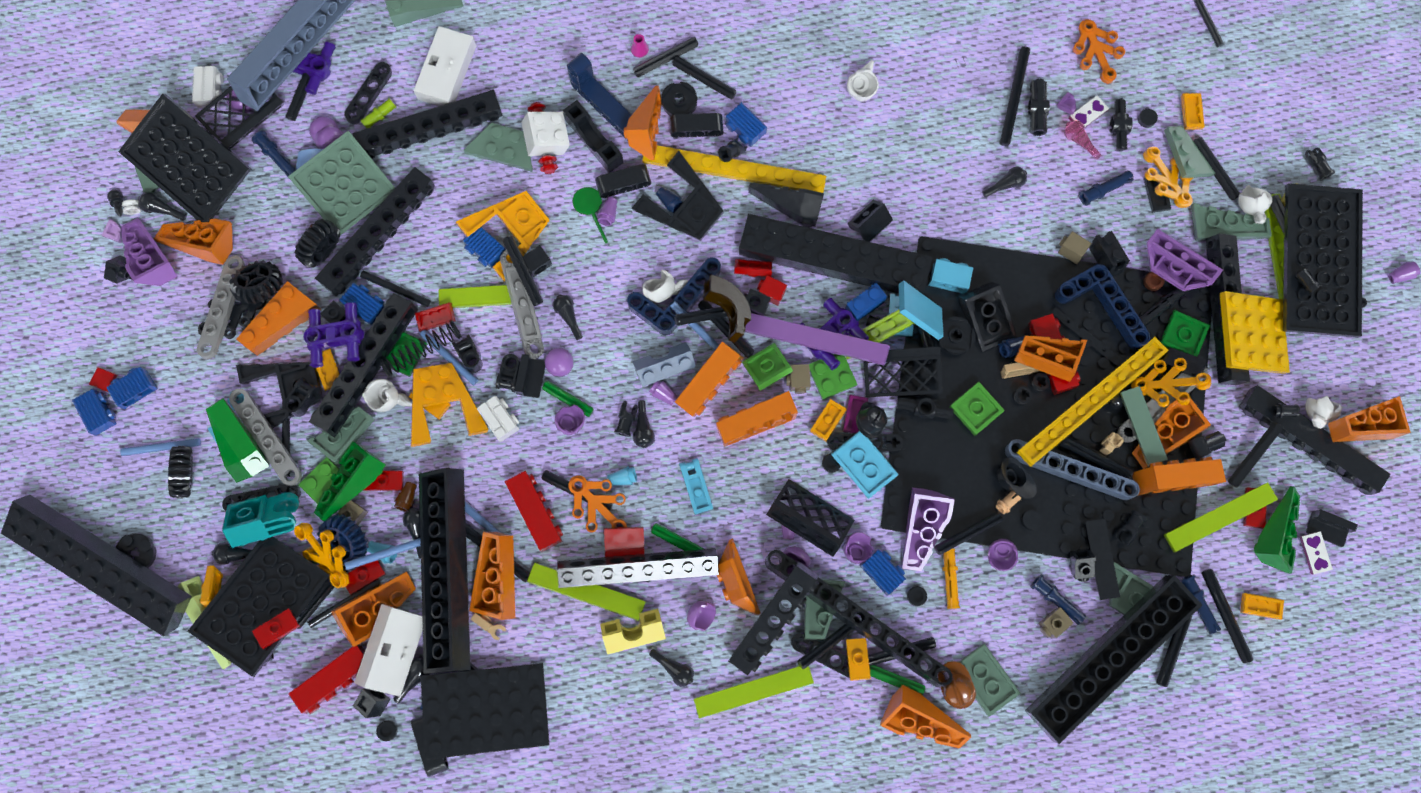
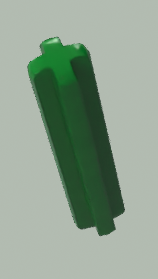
M546 381L543 384L542 389L569 406L577 405L587 417L592 415L594 409L590 405L550 381Z
M657 523L651 529L652 534L683 551L704 549Z
M876 665L869 667L870 676L898 688L904 685L921 695L925 692L926 686Z

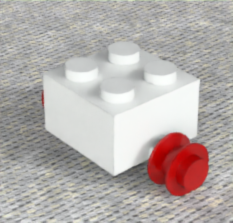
M534 102L528 107V112L521 122L528 156H543L538 161L539 164L543 165L540 171L545 174H552L558 169V165L554 164L557 158L552 155H564L570 146L563 112H544L543 110H545L546 106L540 102Z

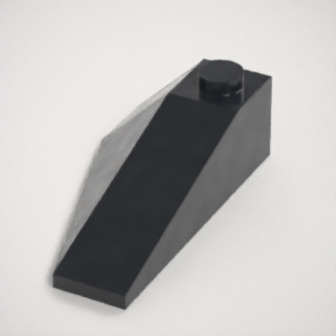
M750 183L748 193L794 221L801 223L802 226L808 228L816 227L824 193L799 188V192L791 191L789 187H783L778 190L772 185Z

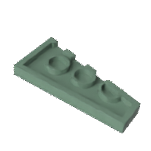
M1196 203L1191 205L1195 240H1206V238L1218 233L1237 236V239H1269L1272 236L1269 218H1266L1265 223L1258 224L1254 222V216L1250 214L1242 215L1235 213V211L1217 210L1216 207H1203Z

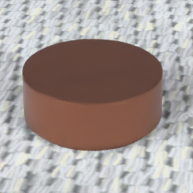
M1149 272L1144 277V286L1150 291H1157L1164 285V279L1154 272Z

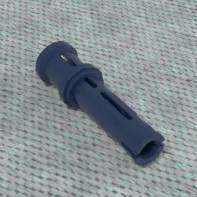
M260 130L253 135L251 141L257 144L262 149V153L269 156L287 177L296 171V168L277 149V144L267 137V133L264 130Z
M1128 170L1104 183H1096L1088 190L1079 191V199L1084 206H1088L1092 201L1104 198L1108 192L1134 180L1132 177L1134 176Z
M1042 574L1030 585V588L1036 589L1043 595L1044 600H1050L1058 608L1061 607L1077 625L1086 618V615L1058 592L1057 587L1048 583Z
M1195 574L1180 579L1183 585L1203 605L1197 612L1208 633L1214 634L1220 631L1221 627H1219L1203 597L1204 591L1199 588L1195 580Z

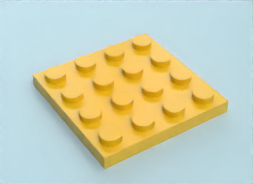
M1227 291L1220 293L1226 367L1279 374L1290 373L1286 332H1283V300Z

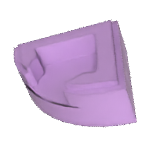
M109 219L102 236L121 243V227L115 221Z

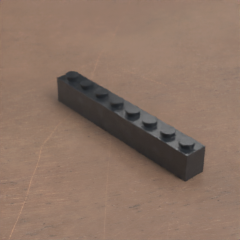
M1258 385L1249 389L1238 406L1246 416L1254 417L1265 428H1269L1274 421L1280 423L1284 428L1278 435L1279 438L1287 439L1294 448L1305 451L1309 454V458L1314 461H1320L1326 465L1325 468L1341 475L1342 480L1357 486L1361 493L1366 495L1380 493L1391 475L1389 472L1344 442H1333L1329 432L1323 428L1314 427L1312 421L1300 413L1298 417H1274L1271 412L1272 406L1277 403L1287 404Z

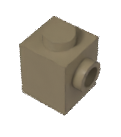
M1072 231L1068 237L1064 236L1059 243L1061 248L1058 253L1073 263L1078 264L1091 245V242Z
M809 364L790 365L793 372L786 375V386H790V391H795V394L806 393L811 387Z
M350 500L337 512L338 515L350 516L352 521L356 520L357 525L360 524L368 513L353 500Z
M1059 607L1050 612L1038 624L1041 626L1040 631L1044 636L1055 639L1074 622Z

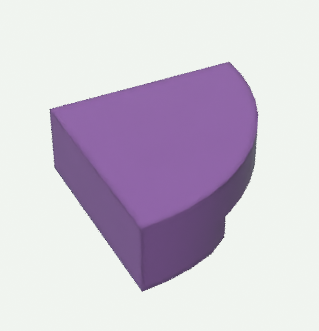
M1067 92L1057 104V108L1073 115L1076 110L1074 96Z

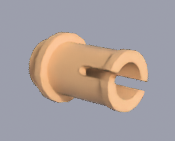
M1013 490L1004 499L997 501L996 508L1000 513H1009L1010 508L1021 500L1019 495L1012 499L1016 494Z

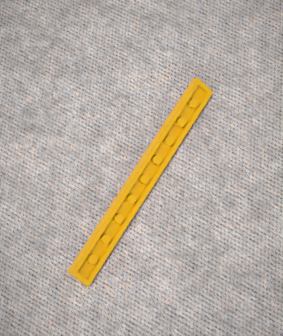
M658 145L654 160H649L645 156L642 159V163L667 167V164L679 151L693 171L697 173L781 188L789 187L792 190L798 191L801 188L824 193L826 175L736 159L723 162L719 156Z
M1154 337L1017 453L1032 467L1169 350Z

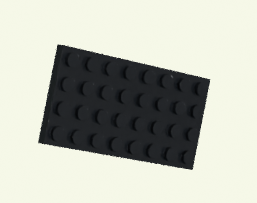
M1291 183L1285 185L1283 332L1355 338L1362 336L1363 189ZM1305 268L1313 279L1319 282L1318 285L1320 286L1310 294L1308 291H1304L1305 287L1295 276Z

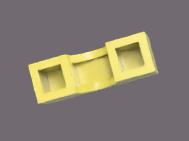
M659 609L639 613L640 622L633 628L623 627L620 619L601 623L602 638L607 654L666 639Z

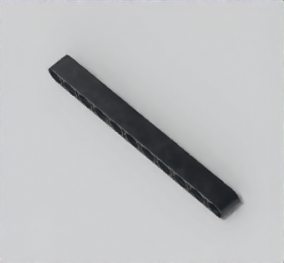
M780 550L771 551L765 559L766 567L784 581L789 576L787 568L794 569L797 564L795 560ZM776 556L780 563L778 565L773 564L770 557ZM819 577L816 580L819 584L812 593L808 591L805 595L933 686L941 688L952 682L953 676L947 667ZM800 584L793 585L798 591H803ZM820 591L828 593V600L821 598ZM837 602L844 604L845 611L837 609ZM854 614L861 616V623L854 621ZM871 625L878 629L877 635L871 633ZM887 637H891L894 640V647L887 644ZM904 649H908L911 652L910 659L904 656ZM921 661H925L927 663V671L921 668ZM939 672L945 677L943 683L937 678Z

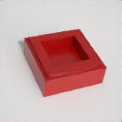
M97 367L89 385L108 392L106 387L110 386L111 382L118 375Z

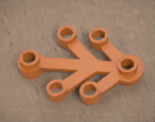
M1085 19L1079 24L1078 29L1081 35L1073 47V52L1077 55L1082 54L1085 49L1084 43L1088 37L1090 46L1085 58L1080 62V68L1088 70L1092 65V58L1095 53L1103 70L1100 78L1104 83L1110 84L1115 80L1117 73L1115 69L1110 68L1103 52L1113 55L1115 59H1121L1125 54V49L1121 46L1114 48L1098 41L1096 36L1106 39L1110 44L1115 43L1118 34L1115 31L1106 32L1097 28L1093 20Z
M581 475L573 476L570 479L568 487L574 494V509L572 511L574 518L579 519L584 515L582 495L588 500V522L586 524L588 532L593 533L598 528L596 509L612 525L611 528H616L618 523H621L623 527H627V523L623 519H617L602 504L615 503L623 505L626 501L623 493H617L616 495H593L588 490L602 489L603 491H609L612 488V482L609 479L587 481ZM575 482H581L582 487L576 488ZM603 482H608L610 487L605 489L602 485ZM622 496L623 502H617L616 497ZM576 509H580L582 511V514L580 516H577L575 514ZM590 523L595 524L594 530L589 529L588 525Z

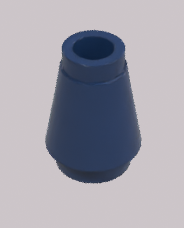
M664 187L659 188L656 192V196L669 212L675 213L683 203L681 197Z
M1025 336L1003 340L999 344L1000 354L1004 358H1011L1016 355Z

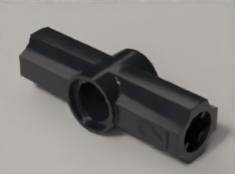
M1036 79L1030 83V100L1028 103V110H1030L1028 111L1030 116V134L1033 136L1046 135L1048 130L1047 116L1050 109V101L1047 100V81Z

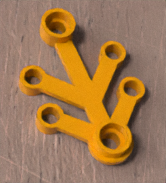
M1155 146L1149 147L1144 151L1143 158L1148 163H1155L1162 175H1159L1156 169L1149 168L1144 173L1145 178L1149 181L1154 180L1160 183L1155 187L1157 195L1174 199L1175 205L1179 208L1189 207L1193 202L1192 196L1189 193V184L1193 178H1182L1180 176L1182 180L1180 187L1178 184L1179 169L1174 157L1170 160V173L1160 158V149Z
M1177 358L1174 361V367L1161 380L1153 381L1159 373H1163L1167 369L1165 361L1157 360L1154 363V368L1145 377L1136 378L1132 382L1131 387L1133 389L1139 387L1138 385L1145 384V386L1140 387L1143 396L1148 395L1160 407L1169 405V397L1166 394H1159L1153 389L1161 388L1178 400L1180 405H1187L1190 402L1189 394L1187 392H1180L1174 387L1195 385L1199 390H1206L1211 386V377L1207 373H1199L1196 377L1173 379L1180 371H1184L1187 368L1186 360L1184 358ZM1184 363L1183 366H1178L1177 364ZM1206 378L1205 381H1200L1199 379ZM1181 397H1187L1186 400H1180Z
M301 523L295 526L294 533L299 540L307 539L313 547L302 552L303 557L308 561L320 563L317 567L330 575V582L334 587H346L349 583V576L343 570L342 557L346 555V551L342 546H337L332 549L331 555L330 541L334 539L333 533L330 530L320 533L321 547L312 535L313 528L309 523Z

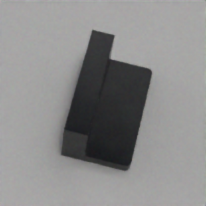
M873 199L847 224L852 230L859 232L864 241L870 242L893 221V218L884 203Z
M522 354L514 390L517 395L533 398L540 397L546 368L545 361L531 359L530 355Z
M1319 509L1312 511L1306 533L1310 534L1321 531L1324 541L1344 547L1348 533L1356 532L1358 524Z

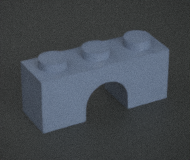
M684 342L668 348L669 354L663 358L653 359L649 355L632 361L642 387L695 368V361L688 344Z

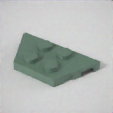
M490 123L464 149V153L530 172L533 171L531 156H528L524 133L520 130Z
M1114 562L1120 598L1109 599V606L1125 615L1154 586Z

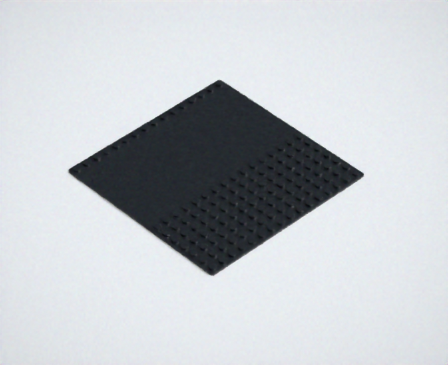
M924 236L919 237L916 253L932 257L923 295L942 308L943 322L950 317L957 316L965 319L966 317L958 299V296L962 293L928 286L932 266L935 260L940 258L948 259L956 264L966 263L969 267H973L968 291L990 282L1001 286L1017 337L1032 336L1028 326L1030 321L1050 315L1055 307H1058L1079 324L1077 326L1079 329L1082 327L1125 361L1138 351L1128 346L1092 289L1065 304L1059 303L1055 298L1056 290L1063 283L1098 265V263L1079 261L1078 264H1075L1066 258ZM1125 268L1123 273L1114 275L1113 278L1138 317L1160 301V297L1167 295L1175 289L1174 285L1164 280V285L1159 290L1150 291L1144 286L1143 282L1144 277L1150 271ZM1094 272L1097 278H1101L1098 273ZM1078 281L1081 287H1085L1083 282ZM1210 286L1184 291L1185 296L1175 302L1171 309L1165 310L1146 326L1150 334V340L1156 337L1161 341L1174 310L1210 325L1198 354L1199 358L1207 360L1206 368L1208 367L1212 317ZM1104 288L1107 294H1111L1109 289ZM1062 290L1064 295L1069 296L1066 290ZM1115 304V308L1121 310V307ZM1058 319L1061 336L1069 340L1081 341L1082 338ZM1125 320V323L1131 326L1130 321ZM915 323L913 324V335L905 336L904 349L923 348L918 325ZM956 331L951 334L954 340L961 338ZM932 336L934 347H939L937 339ZM1135 336L1136 340L1142 343L1141 338L1139 336ZM975 338L971 348L961 355H951L941 350L943 394L898 396L897 400L898 398H905L916 401L917 398H929L936 402V405L949 408L968 390L980 382L1005 411L974 436L955 413H953L952 419L935 416L933 419H921L913 415L911 411L896 408L893 434L901 436L903 446L900 451L890 453L889 463L899 475L886 485L881 528L906 533L912 488L932 490L954 498L952 516L940 537L942 539H948L992 514L999 512L996 508L997 501L1004 499L1012 491L1004 489L999 484L996 473L1001 467L1003 460L1007 458L1005 454L1006 446L1016 439L1027 443L1116 370L1118 366L1090 345L1091 341L1088 339L1076 370L1080 376L1079 386L1076 389L1054 395L1050 385L1041 392H1037L1031 387V380L1035 375L1039 373L1046 374L1042 371L1003 379L1000 373L1002 368H1004L1003 366L1018 362L1014 361L1016 355L1011 358H1004L999 352V345L981 351ZM1166 354L1162 356L1159 360H1163ZM909 361L905 366L912 374L920 367L916 361ZM937 362L932 364L926 363L924 366L933 373L938 364ZM1154 364L1139 377H1145L1154 368ZM923 367L915 375L922 383L930 376ZM1167 368L1165 372L1159 373L1153 381L1161 380L1171 369ZM902 369L900 382L904 384L911 375ZM932 376L925 386L930 390H939V383ZM914 378L906 385L910 391H916L921 386ZM1036 379L1038 386L1043 385V379ZM1132 382L1121 392L1132 389ZM922 387L920 391H924L927 389ZM1019 387H1028L1032 392V399L1025 405L1017 404L1013 399V393ZM1195 387L1188 394L1204 415L1206 390H1199ZM903 388L900 392H905L907 390ZM1160 388V389H1153V390H1155L1157 393H1159L1162 389ZM1023 391L1020 394H1018L1019 398L1022 397L1021 400H1024L1027 397L1026 394L1024 395L1025 392ZM1144 395L1146 403L1152 399L1148 395ZM1108 402L1068 435V437L1102 454L1099 451L1103 447L1102 441L1112 432L1118 434L1119 427L1129 419L1124 406L1118 409L1112 408ZM922 404L920 406L923 412H929L927 405ZM1126 427L1123 431L1124 435L1132 437L1133 431ZM1202 433L1198 434L1192 439L1202 436ZM892 439V448H896V446L900 444V442H896V439ZM1137 439L1132 442H1123L1119 448H1115L1110 454L1106 455V457L1133 470V472L1143 469L1132 454L1139 445ZM1188 442L1167 454L1168 460L1162 461V465H1167V462L1174 460L1184 463L1183 460L1193 459L1194 456ZM1060 443L1051 450L1055 453L1064 455L1066 457L1108 471L1102 468L1101 466L1062 447ZM1015 445L1011 446L1012 452L1018 454L1019 448ZM1049 459V465L1057 467L1056 461ZM1021 463L1036 483L1037 493L1031 499L1021 497V500L1010 508L1009 513H1000L1003 517L1002 522L965 541L967 543L990 546L996 540L1007 539L1016 545L1018 551L1070 559V551L1090 549L1085 521L1106 519L1113 561L1123 568L1187 577L1191 575L1193 543L1173 552L1164 534L1195 519L1198 488L1169 490L1154 494L1150 492L1135 496L1130 500H1122ZM1068 465V472L1075 474V468ZM1087 472V479L1094 481V475ZM1106 479L1105 483L1107 487L1112 488V481ZM1125 486V492L1128 495H1131V488L1129 486ZM1035 510L1040 513L1042 524L1039 528L1028 530L1023 527L1021 517L1026 511ZM1135 510L1143 514L1148 520L1146 523L1143 522L1138 530V535L1131 545L1127 547L1132 536L1125 532L1121 533L1116 540L1115 536L1122 524H1126L1130 518V512Z

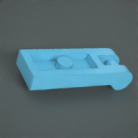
M698 458L692 459V462L686 464L685 462L679 463L694 515L713 510ZM695 469L696 474H688L689 470Z

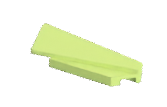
M199 576L181 582L177 586L192 596L185 611L192 623L196 621L205 609L200 603L202 582ZM208 646L222 669L227 668L232 663Z

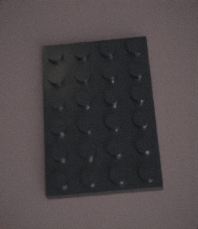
M163 93L118 151L197 221L200 220L201 222H209L210 219L215 217L252 170L168 95Z
M273 536L262 541L259 540L187 632L250 676L255 677L286 636L262 649L252 631L287 609L291 610L298 621L329 581L330 575Z
M543 663L420 676L425 760L550 745Z

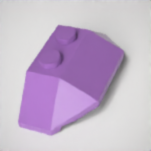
M1159 229L1154 232L1146 243L1150 271L1182 291L1210 286L1223 271Z

